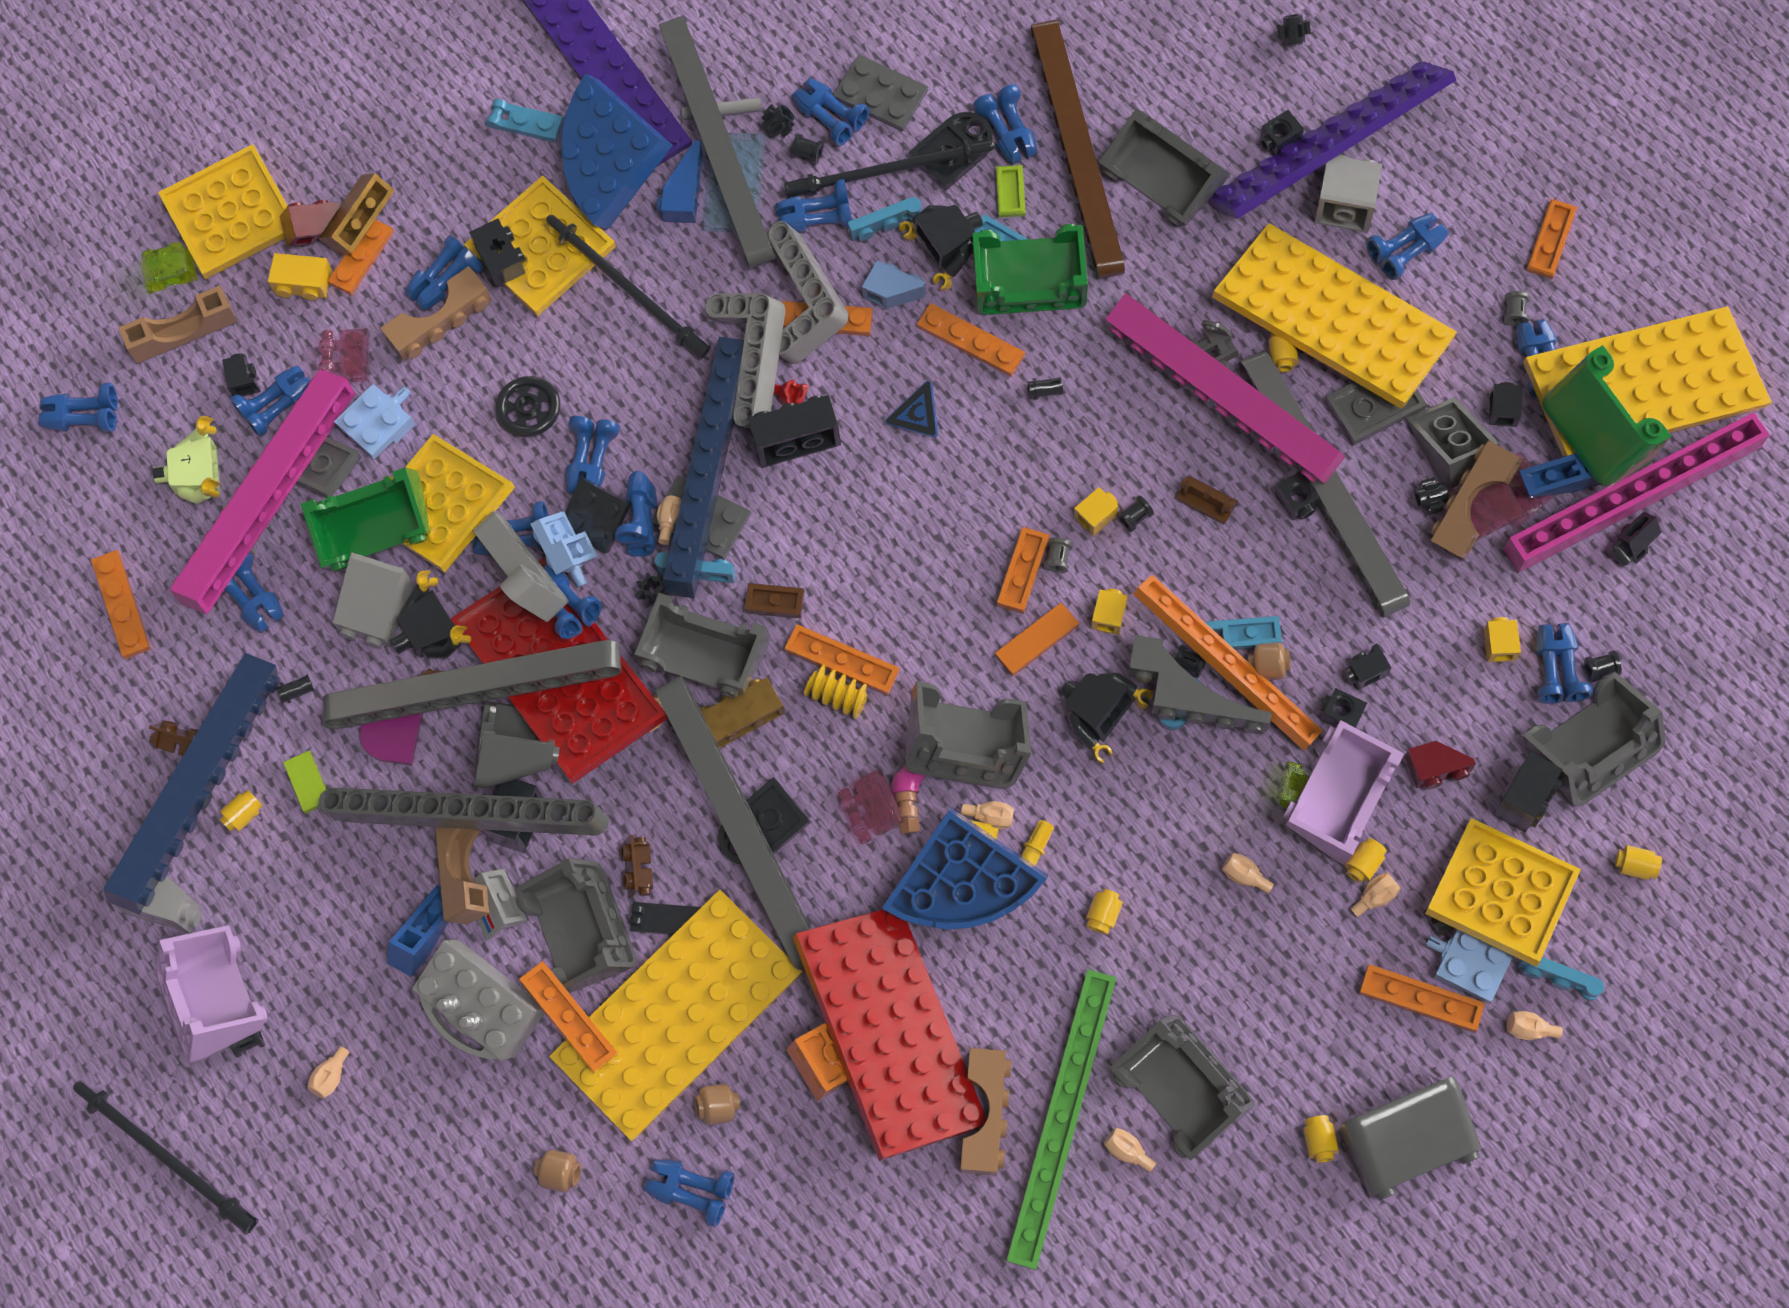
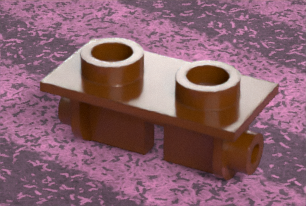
M1190 475L1183 479L1180 485L1181 489L1175 499L1224 525L1238 503L1236 499Z
M162 720L159 724L149 726V729L156 730V733L151 734L149 742L153 744L154 748L171 753L175 752L178 743L180 744L178 755L183 756L197 734L198 729L188 728L185 731L179 729L178 724L175 722Z
M629 835L620 846V860L625 862L626 871L622 876V886L624 890H627L628 898H632L638 891L640 896L651 895V890L654 889L652 868L641 869V864L651 863L650 843L646 842V837H637L634 842L633 835Z

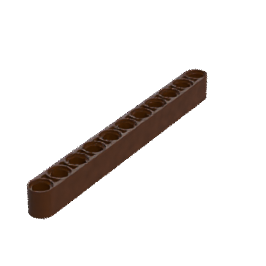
M1057 19L1031 24L1032 38L1035 37L1036 45H1034L1036 54L1042 64L1040 68L1044 83L1047 82L1048 86L1046 91L1049 102L1054 108L1053 117L1056 128L1060 129V143L1062 150L1066 151L1065 161L1069 174H1072L1073 181H1071L1074 195L1079 200L1078 210L1081 221H1085L1084 232L1087 243L1091 244V258L1094 268L1098 270L1097 279L1125 274L1121 248L1059 22Z

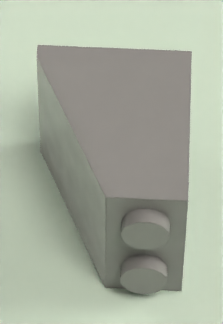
M1338 155L1327 162L1314 223L1368 233L1375 209L1382 164L1375 163L1369 159H1352L1345 155Z
M351 553L333 619V624L339 631V635L353 641L356 637L364 639L367 645L380 649L382 645L390 648L392 645L390 640L395 637L400 626L397 619L401 615V611L415 586L403 568Z
M168 875L163 882H158L154 889L155 895L151 904L148 907L144 906L140 915L114 905L126 915L186 933H191L193 927L199 925L202 917L201 906Z

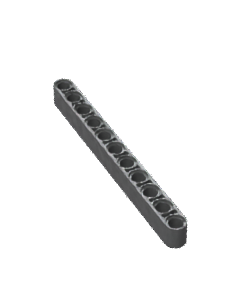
M682 15L658 24L748 265L750 268L772 261L775 259L771 244L685 18Z
M1265 350L1238 362L1239 370L1241 373H1245L1248 384L1312 430L1274 362ZM1297 464L1300 471H1302L1304 468ZM1334 471L1325 484L1318 479L1313 483L1305 477L1319 496L1317 504L1319 510L1324 511L1327 516L1325 520L1333 534L1338 535L1340 539L1338 543L1346 557H1350L1354 563L1352 567L1361 582H1365L1369 597L1375 606L1378 605L1381 610L1380 616L1385 618L1410 606L1406 590L1337 471Z
M612 640L598 641L329 693L323 696V725L330 729H342L614 677L621 673L620 646L618 642Z
M680 676L655 690L791 962L799 970L804 966L793 937L796 933L810 930L811 927L684 678Z
M328 788L320 795L318 802L320 809L334 819L341 822L590 836L600 835L607 829L609 824L608 815L591 801L576 799Z

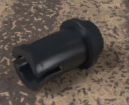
M1061 377L1045 380L1032 378V381L1027 382L1029 398L1038 400L1041 396L1062 395L1063 384Z
M308 674L286 684L281 682V686L276 687L282 703L287 701L291 703L292 699L315 691Z

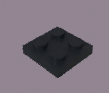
M580 478L565 514L575 534L586 532L594 548L603 553H608L615 541V530L622 525L631 503L587 478Z

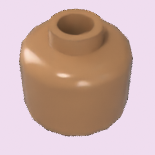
M1281 642L1257 644L1254 648V654L1248 655V662L1259 675L1267 680L1283 679L1287 671H1291L1289 648H1284Z
M727 1084L702 1087L698 1096L694 1097V1107L698 1120L702 1119L706 1125L731 1122L734 1119L735 1110H740L738 1093H732L731 1088Z
M548 1150L542 1158L537 1159L534 1175L538 1176V1182L542 1188L568 1192L572 1186H577L582 1168L581 1163H578L574 1154Z

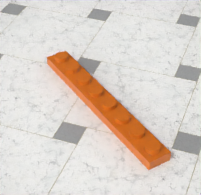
M1151 575L1135 590L1133 595L1143 605L1149 608L1165 625L1184 640L1187 645L1244 695L1249 702L1259 710L1272 712L1270 721L1279 727L1301 749L1305 751L1323 731L1270 681L1259 675L1247 660L1155 576Z

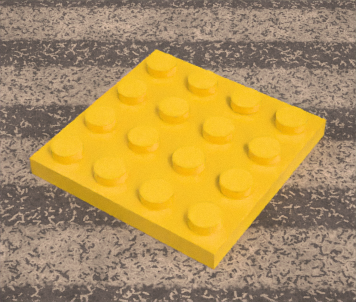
M254 144L158 192L205 279L285 239L280 215L288 205Z
M543 175L491 220L499 218L503 227L508 225L515 239L511 242L514 249L520 247L526 259V262L522 263L525 274L503 285L537 317L595 266L569 242L564 245L558 242L560 234L547 224L546 217L548 215L556 216L566 226L575 224L577 226L575 234L603 258L616 247L613 239L601 228L594 225L577 206ZM470 238L464 244V247H466L485 267L477 249L474 246L472 239Z
M432 434L405 466L406 468L418 471L430 534L426 535L427 540L422 543L410 545V542L401 545L441 571L446 572L476 536L473 530L493 510L496 511L514 490L515 486L508 479Z
M1470 818L1425 914L1537 967L1581 869Z

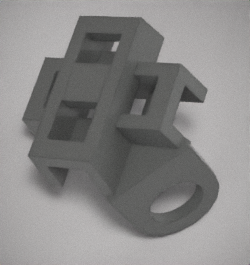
M1203 320L1201 326L1204 328L1207 336L1199 341L1193 338L1191 339L1192 342L1206 353L1215 349L1216 351L1209 355L1231 370L1227 361L1239 355L1237 348L1231 340L1232 333L1222 324Z

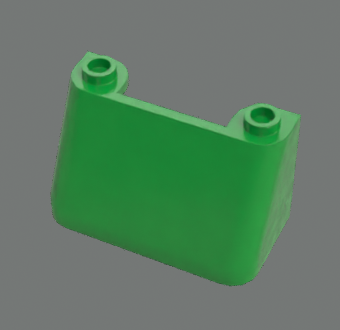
M1064 224L1055 232V237L1000 241V236L992 230H982L978 233H973L977 310L979 314L996 315L1080 309L1086 306L1088 280L1083 225Z
M1604 345L1591 351L1546 394L1542 405L1545 413L1594 479L1604 486H1611L1649 465L1672 435L1657 419L1646 418L1638 423L1633 420L1603 380L1612 372L1614 360Z
M405 467L393 471L394 477H383L384 480L338 496H328L325 500L318 501L317 503L315 499L301 503L321 568H331L332 572H337L347 568L351 553L366 557L410 542V545H415L427 540L426 535L430 534V527L421 480L417 470Z

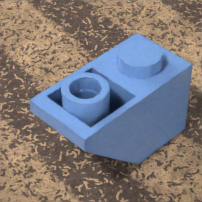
M876 261L862 286V293L864 299L888 309L924 298L926 283L916 274H906L891 263L884 264Z

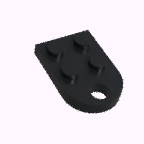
M961 112L954 114L910 150L909 158L964 146V139L968 140L969 145L989 140L993 141L992 128L985 118L976 113ZM980 126L983 131L979 134H972L969 132V128ZM989 152L971 155L972 162L969 163L966 157L921 166L920 168L947 191L983 160Z
M775 777L770 779L746 800L773 854L811 823V820ZM721 824L719 844L722 852L732 862L742 865L738 855L730 851L731 841Z

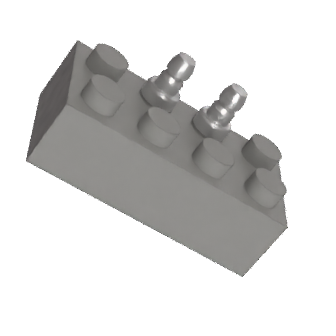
M459 939L442 942L412 988L419 995L426 1015L438 1032L457 1048L477 1057L499 1060L515 1058L544 1015V1012L528 993ZM437 1010L444 1015L453 1027L467 1037L476 1040L484 1046V1049L481 1050L458 1038L446 1026Z

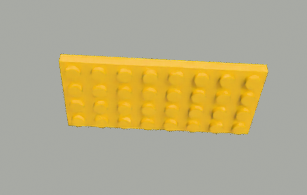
M1268 223L1216 287L1212 298L1286 340L1288 343L1400 409H1403L1457 333L1452 328Z
M1728 306L1528 356L1523 361L1543 409L1542 402L1546 394L1591 351L1604 345L1614 360V368L1603 380L1636 423L1646 418H1654L1659 420L1669 433L1768 407L1772 403ZM1544 411L1562 456L1575 454L1574 450Z
M719 890L589 1017L616 1050L617 1056L594 1074L566 1040L549 1057L633 1142L803 971L801 969L797 970L790 958Z

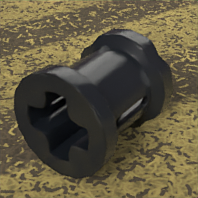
M797 134L791 147V157L796 158L800 156L812 160V163L817 165L823 153L824 142L820 140L818 142L803 138V135Z
M1140 495L1134 498L1135 502L1124 511L1120 510L1116 514L1119 521L1130 532H1133L1136 529V525L1146 517L1150 518L1154 515L1150 504Z
M1180 645L1175 656L1176 662L1183 669L1194 673V677L1199 678L1206 661L1198 653L1186 649V645Z
M1615 650L1609 651L1608 655L1596 658L1591 656L1585 657L1584 666L1591 682H1595L1599 677L1611 675L1614 672L1618 675L1622 673L1621 662Z
M258 1031L232 1044L230 1048L235 1057L238 1058L242 1056V1052L256 1046H265L261 1031Z

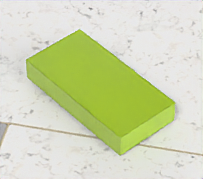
M1023 165L996 166L999 218L1026 216Z
M309 750L284 761V766L303 812L307 814L320 808L318 804L320 795L327 788L312 752Z

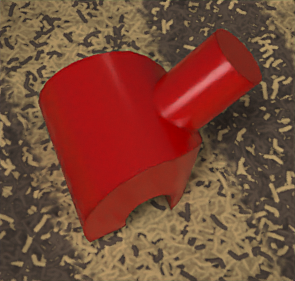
M795 379L782 385L775 384L773 395L778 396L779 402L782 405L802 403L809 385L804 383L797 384Z

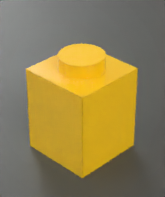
M1098 487L1074 508V518L1092 536H1095L1117 516L1118 501L1110 492L1107 491L1105 493Z
M1100 589L1091 629L1119 635L1128 595H1124L1117 589Z
M1497 617L1488 621L1484 628L1487 662L1516 661L1521 653L1517 620Z

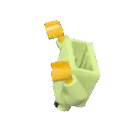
M200 416L196 422V429L174 448L167 451L166 466L153 468V477L156 484L169 482V486L176 495L194 504H200L211 497L218 498L220 494L221 482H219L217 447L211 438L208 437V434L213 435L216 433V427L210 426L214 419L207 416Z

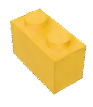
M274 253L268 283L273 292L280 297L290 298L291 295H298L304 299L314 301L318 298L327 297L328 279L333 269L327 258Z

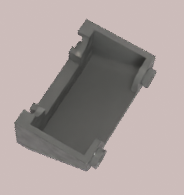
M1138 108L1134 110L1099 161V163L1106 167L1103 170L1105 174L1114 180H1117L1118 177L1126 180L1169 212L1166 217L1178 226L1181 223L1187 225L1230 176V173Z
M659 593L634 654L637 661L640 662L639 666L649 672L659 670L678 677L682 676L684 679L721 690L720 692L730 698L744 695L770 643L767 627L753 623L749 630L742 623L737 627L690 612L685 605H682L681 608L671 604L673 597Z
M1616 672L1597 682L1594 687V702L1556 729L1551 731L1546 725L1540 724L1532 726L1523 734L1524 744L1529 751L1562 768L1558 776L1559 779L1563 780L1559 789L1575 806H1582L1654 757L1665 744L1666 738L1662 711Z
M916 681L911 693L905 752L906 768L915 774L988 787L1008 788L1013 786L1031 755L1026 702L1003 699L995 704L991 712L939 702V688L932 684Z
M485 701L476 753L474 787L489 788L549 770L551 764H557L559 747L555 746L554 740L548 739V742L540 741L513 705Z
M568 858L515 888L518 897L517 903L521 911L538 917L555 964V968L550 970L569 993L635 967L637 959L606 873L597 862Z
M1176 1015L1159 1020L1110 1067L1115 1073L1113 1075L1114 1079L1120 1086L1131 1089L1138 1088L1176 1132L1174 1135V1148L1182 1157L1188 1158L1190 1161L1201 1154L1255 1106L1253 1099L1194 1031Z
M1455 1076L1441 1080L1345 1122L1338 1130L1369 1198L1378 1196L1379 1201L1396 1194L1394 1188L1401 1183L1452 1161L1461 1160L1463 1165L1478 1159L1480 1157L1478 1152L1482 1150Z

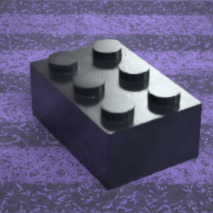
M829 395L812 396L805 402L798 404L788 403L780 409L770 412L760 411L754 414L753 417L748 418L761 468L841 446L838 422Z

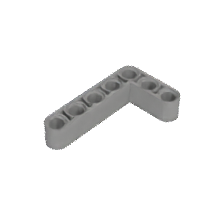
M779 221L771 226L768 233L769 240L809 306L806 311L788 324L782 332L779 356L788 363L797 364L843 328L847 323L848 313L802 235L786 222Z
M762 293L713 294L706 303V312L710 317L727 324H747L733 419L737 425L750 429L748 418L753 417L754 414L760 411H771L785 318V306L781 301Z
M493 510L473 530L508 576L500 587L511 600L547 622L569 602L510 524L498 512Z

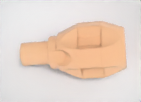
M666 496L658 508L657 519L661 531L658 542L663 545L670 543L671 534L675 531L682 501L677 496Z
M990 801L978 804L977 806L963 804L961 815L975 817V820L992 824V827L1001 830L1011 828L1014 808L1006 803Z
M1231 853L1223 864V872L1237 884L1252 886L1253 888L1258 887L1267 894L1274 885L1262 877L1263 874L1259 872L1260 870L1256 864L1244 855Z
M1389 873L1379 875L1368 883L1363 895L1360 897L1361 900L1350 909L1359 917L1368 909L1372 910L1373 908L1382 907L1396 898L1401 888Z
M1527 1011L1512 1012L1507 1020V1031L1519 1039L1535 1040L1546 1038L1547 1036L1560 1039L1562 1037V1027L1549 1025V1022L1535 1013Z
M340 1046L333 1057H329L328 1060L315 1068L310 1075L307 1089L319 1098H326L340 1082L343 1068L342 1063L350 1052Z
M1114 1128L1107 1136L1104 1145L1117 1159L1130 1164L1133 1163L1134 1165L1138 1164L1148 1172H1151L1155 1167L1156 1162L1145 1155V1151L1142 1149L1137 1138L1129 1132Z

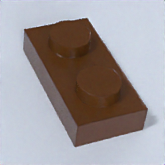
M748 583L745 613L801 619L805 590L804 588Z

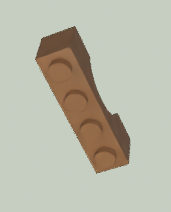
M469 266L447 281L448 298L438 312L422 318L412 317L402 312L380 328L385 339L403 361L408 358H416L421 354L425 346L431 342L436 343L444 337L445 332L452 327H460L465 323L469 315L475 311L481 312L488 306L489 301L492 300L489 291Z
M219 285L195 295L192 305L174 317L161 320L142 317L118 328L127 351L138 364L234 324L238 320L229 298Z
M1489 440L1486 445L1482 444L1477 450L1474 457L1476 460L1472 470L1468 469L1464 473L1460 481V485H1462L1457 496L1455 494L1451 496L1445 507L1448 510L1443 520L1439 519L1431 531V534L1434 535L1431 539L1432 542L1466 559L1480 535L1471 520V506L1475 497L1488 486L1495 484L1509 485L1523 461L1519 456Z
M435 827L444 921L468 925L489 914L487 886L476 883L471 876L469 868L470 851L481 829Z
M970 1048L968 1081H972V1084L985 1095L990 1111L983 1128L976 1134L963 1139L961 1173L997 1176L998 1168L1004 1169L1005 1150H999L1000 1138H1006L1007 1120H1002V1108H1008L1009 1090L1004 1089V1077H1011L1012 1060L1006 1059V1051Z

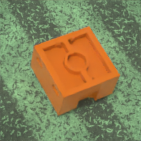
M826 1023L795 1039L787 1048L788 1054L817 1101L833 1093L839 1086L848 1082Z

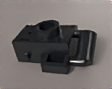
M1643 511L1631 524L1628 523L1622 528L1621 533L1617 536V541L1610 548V552L1621 566L1628 565L1631 561L1637 564L1648 554V545L1662 533L1657 517Z

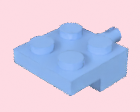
M372 384L334 423L368 455L375 459L392 442L396 444L415 426L412 418L400 406L411 395V392L405 386H402L391 397Z
M564 511L531 523L534 538L541 544L546 554L547 564L554 570L555 574L557 575L562 572L570 573L577 588L588 583L580 567L598 556L586 532L575 534Z
M1458 929L1447 943L1431 935L1426 944V947L1428 946L1442 953L1441 963L1433 979L1459 992L1464 991L1488 1004L1492 1002L1513 957Z

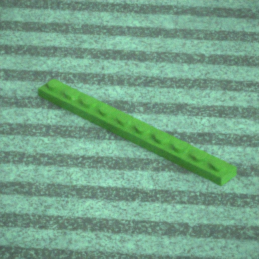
M1087 970L1009 1250L1008 1263L1037 1270L1117 977Z

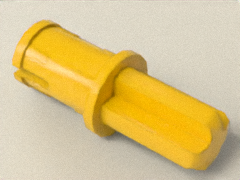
M1038 821L1029 841L1023 844L1025 849L1021 856L1036 866L1040 856L1045 855L1044 848L1054 830V826L1047 821Z

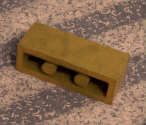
M376 173L361 175L318 239L339 255L352 254L395 190Z
M767 677L762 680L755 679L751 681L744 695H737L736 698L723 696L720 700L721 702L714 706L700 708L720 748L785 714L784 706Z

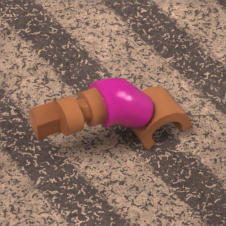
M906 765L894 775L891 791L892 796H895L896 804H899L896 811L897 819L900 820L901 834H912L920 831L918 808L914 806V803L917 802L916 794L919 793V786L926 775L912 773L906 768Z

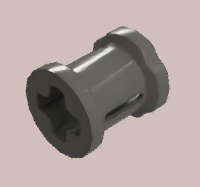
M1523 291L1506 293L1504 300L1507 303V314L1504 316V323L1517 326L1520 323L1529 322V316L1526 314V306L1529 302L1528 293Z
M1050 538L1048 540V546L1050 547L1048 559L1044 562L1043 567L1048 571L1066 573L1069 569L1067 565L1068 554L1073 548V543L1063 538Z

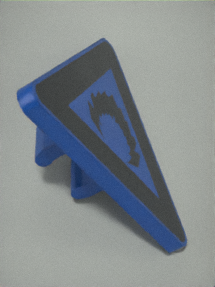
M926 381L886 419V424L936 438L938 436L933 384L930 381Z

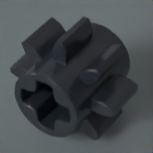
M1303 14L1284 16L1283 24L1277 25L1278 38L1285 39L1286 45L1305 42V35L1311 34L1310 21L1303 20Z
M771 104L763 112L764 115L761 117L764 120L762 127L768 135L776 137L781 134L785 138L793 130L794 123L792 121L794 120V115L785 105H779L775 108Z
M1434 477L1421 480L1419 489H1415V499L1419 509H1428L1429 515L1443 511L1444 503L1449 501V494L1445 483L1436 482Z
M646 573V578L643 581H637L641 591H638L636 595L638 600L645 598L644 604L646 608L650 607L651 604H655L659 593L667 595L665 583H662L663 577L661 573L657 574V576H650L649 573ZM655 587L657 592L651 593L650 588Z

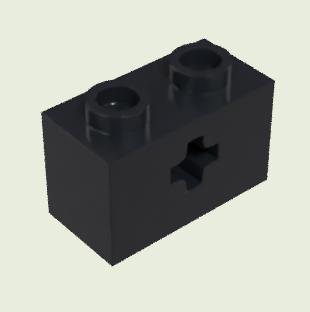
M499 218L469 232L474 246L496 287L525 274L522 263L526 262V259L520 247L514 249L511 243L515 240L508 225L502 226Z

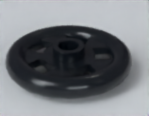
M523 376L510 381L502 388L496 399L495 412L499 423L509 433L519 437H533L546 432L554 425L560 413L561 402L557 390L551 383L540 377ZM530 387L540 389L539 395L536 396L528 393ZM514 392H517L520 396L516 399L515 403H512L508 399ZM541 402H550L549 411H541ZM526 405H533L532 409L528 411L524 410V407ZM512 411H515L519 417L514 422L508 417V414ZM538 417L539 423L527 426L526 420Z

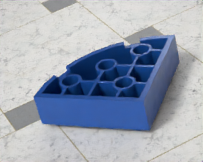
M585 73L574 91L566 111L561 147L563 168L570 192L581 211L594 225L608 229L673 145L605 84Z
M951 808L882 909L902 920L923 926L947 930L972 928L993 922L1014 911L1036 893L1047 880L1048 874Z

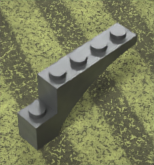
M1135 635L1128 676L1144 683L1151 682V680L1157 681L1152 714H1158L1159 718L1165 720H1174L1175 717L1184 718L1191 724L1215 723L1217 727L1222 729L1240 727L1245 728L1246 732L1260 734L1262 731L1267 732L1272 712L1247 707L1213 692L1193 678L1176 662L1163 646L1164 639Z

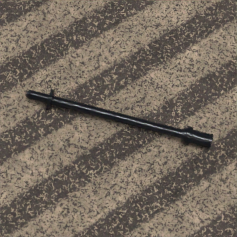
M964 139V146L824 177H817L812 173L808 174L807 178L785 181V191L787 198L810 193L813 196L817 195L821 188L834 186L835 182L839 179H844L845 183L962 157H966L969 163L972 162L971 155L992 151L995 149V143L989 140L969 145L968 140Z
M554 215L546 217L547 224L560 234L558 242L561 245L567 242L573 245L676 335V343L678 345H684L699 360L703 359L710 352L711 346L699 338L691 326L682 327L575 234L577 231L575 224L566 226Z
M81 1081L73 1085V1090L88 1102L86 1108L88 1113L94 1114L97 1111L102 1113L217 1206L221 1219H228L243 1231L245 1235L255 1228L259 1219L240 1206V1201L237 1198H225L106 1102L109 1095L105 1090L96 1094Z

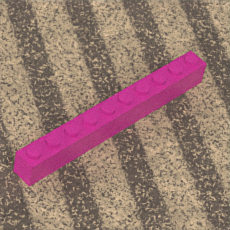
M1127 293L1122 296L1105 319L1112 325L1109 330L1120 339L1127 336L1133 341L1130 346L1142 355L1146 351L1154 356L1151 361L1163 371L1166 367L1170 368L1175 372L1172 377L1183 386H1186L1187 383L1194 386L1196 389L1193 393L1203 401L1207 402L1209 398L1217 403L1214 409L1226 418L1230 414L1238 419L1236 425L1248 434L1252 430L1260 436L1257 441L1271 450L1273 446L1282 452L1279 455L1282 460L1290 466H1293L1296 462L1304 468L1301 474L1313 483L1318 479L1325 484L1345 459V456L1338 449Z
M319 369L315 377L310 380L300 399L295 402L285 421L280 424L270 443L265 446L257 462L250 468L242 484L235 490L234 496L225 509L220 512L217 521L210 531L205 534L202 543L195 553L190 556L187 565L180 575L174 580L170 591L180 604L208 615L334 427V421L344 412L355 396L346 378Z
M1755 412L1624 478L1620 482L1511 536L1504 551L1518 573L1755 452L1763 446L1770 434Z

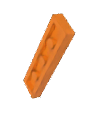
M781 301L785 306L783 329L809 308L807 303ZM844 306L848 313V320L837 334L870 336L873 308Z
M932 303L929 304L917 323L918 329L1012 377L1025 356L1023 350Z
M115 550L91 559L122 657L128 659L151 650L120 552Z
M796 624L784 648L786 653L819 667L825 665L826 670L832 671L834 669L836 674L840 676L845 674L847 679H856L857 683L861 685L866 684L868 688L887 696L900 672V668L798 624Z
M544 961L519 978V983L593 1074L617 1056L616 1050Z
M1371 964L1367 966L1359 992L1360 995L1473 1033L1477 1032L1485 1002Z

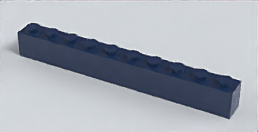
M719 337L664 575L667 595L695 598L734 425L733 413L744 340L727 337Z
M247 653L243 655L103 890L107 902L140 915L144 906L148 907L151 904L155 895V887L159 881L163 882L169 872L171 860L173 857H178L182 851L185 836L187 833H192L198 822L197 816L201 809L208 807L212 798L211 792L215 785L219 786L222 783L226 774L225 768L229 762H233L239 753V745L243 738L247 739L249 737L255 717L257 715L260 716L266 707L268 695L270 692L274 693L276 691L280 678L278 677L275 664Z

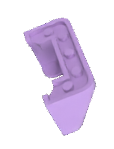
M1340 720L1336 728L1329 727L1322 741L1327 745L1297 803L1291 801L1283 817L1288 819L1286 825L1332 859L1345 865L1359 844L1358 840L1361 838L1362 832L1385 786L1389 783L1395 767H1398L1404 753Z
M229 925L159 940L156 964L157 979L187 1063L203 1060L262 1030L264 1023H267L265 1007L263 1005L259 1006L257 1001L251 1002L236 964L237 953L241 951L240 941L237 935L233 936Z

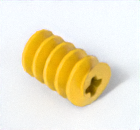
M825 665L815 670L806 685L804 696H808L812 692V699L817 701L822 697V704L826 706L833 701L832 707L834 710L837 711L843 706V713L845 715H849L853 711V718L857 719L867 701V685L863 684L859 689H856V679H853L847 685L845 684V674L836 680V670L834 669L828 675H825Z

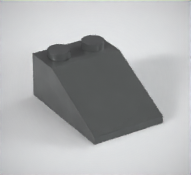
M1456 397L1406 418L1408 426L1435 473L1450 489L1461 486V478L1468 469L1472 470L1476 463L1474 459L1475 454L1482 444L1486 445L1489 440L1499 446V442Z

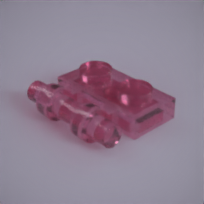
M367 328L340 330V340H333V331H322V339L319 341L322 362L319 363V369L332 374L340 373V376L346 378L349 383L369 381V330ZM334 351H340V362H333Z
M876 769L853 783L858 793L852 797L849 788H844L838 792L842 800L840 803L843 812H847L852 823L850 828L853 834L858 836L861 844H866L872 840L868 832L869 829L874 828L876 835H883L905 822L882 770ZM862 804L868 815L865 819H862L857 808Z

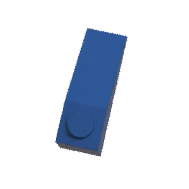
M700 140L693 142L663 186L662 197L658 196L657 211L662 213L664 222L696 223L703 158Z
M1576 453L1518 472L1529 498L1578 492L1601 485L1594 479Z
M437 885L388 944L387 964L411 977L428 958L448 924V921H444L441 886Z

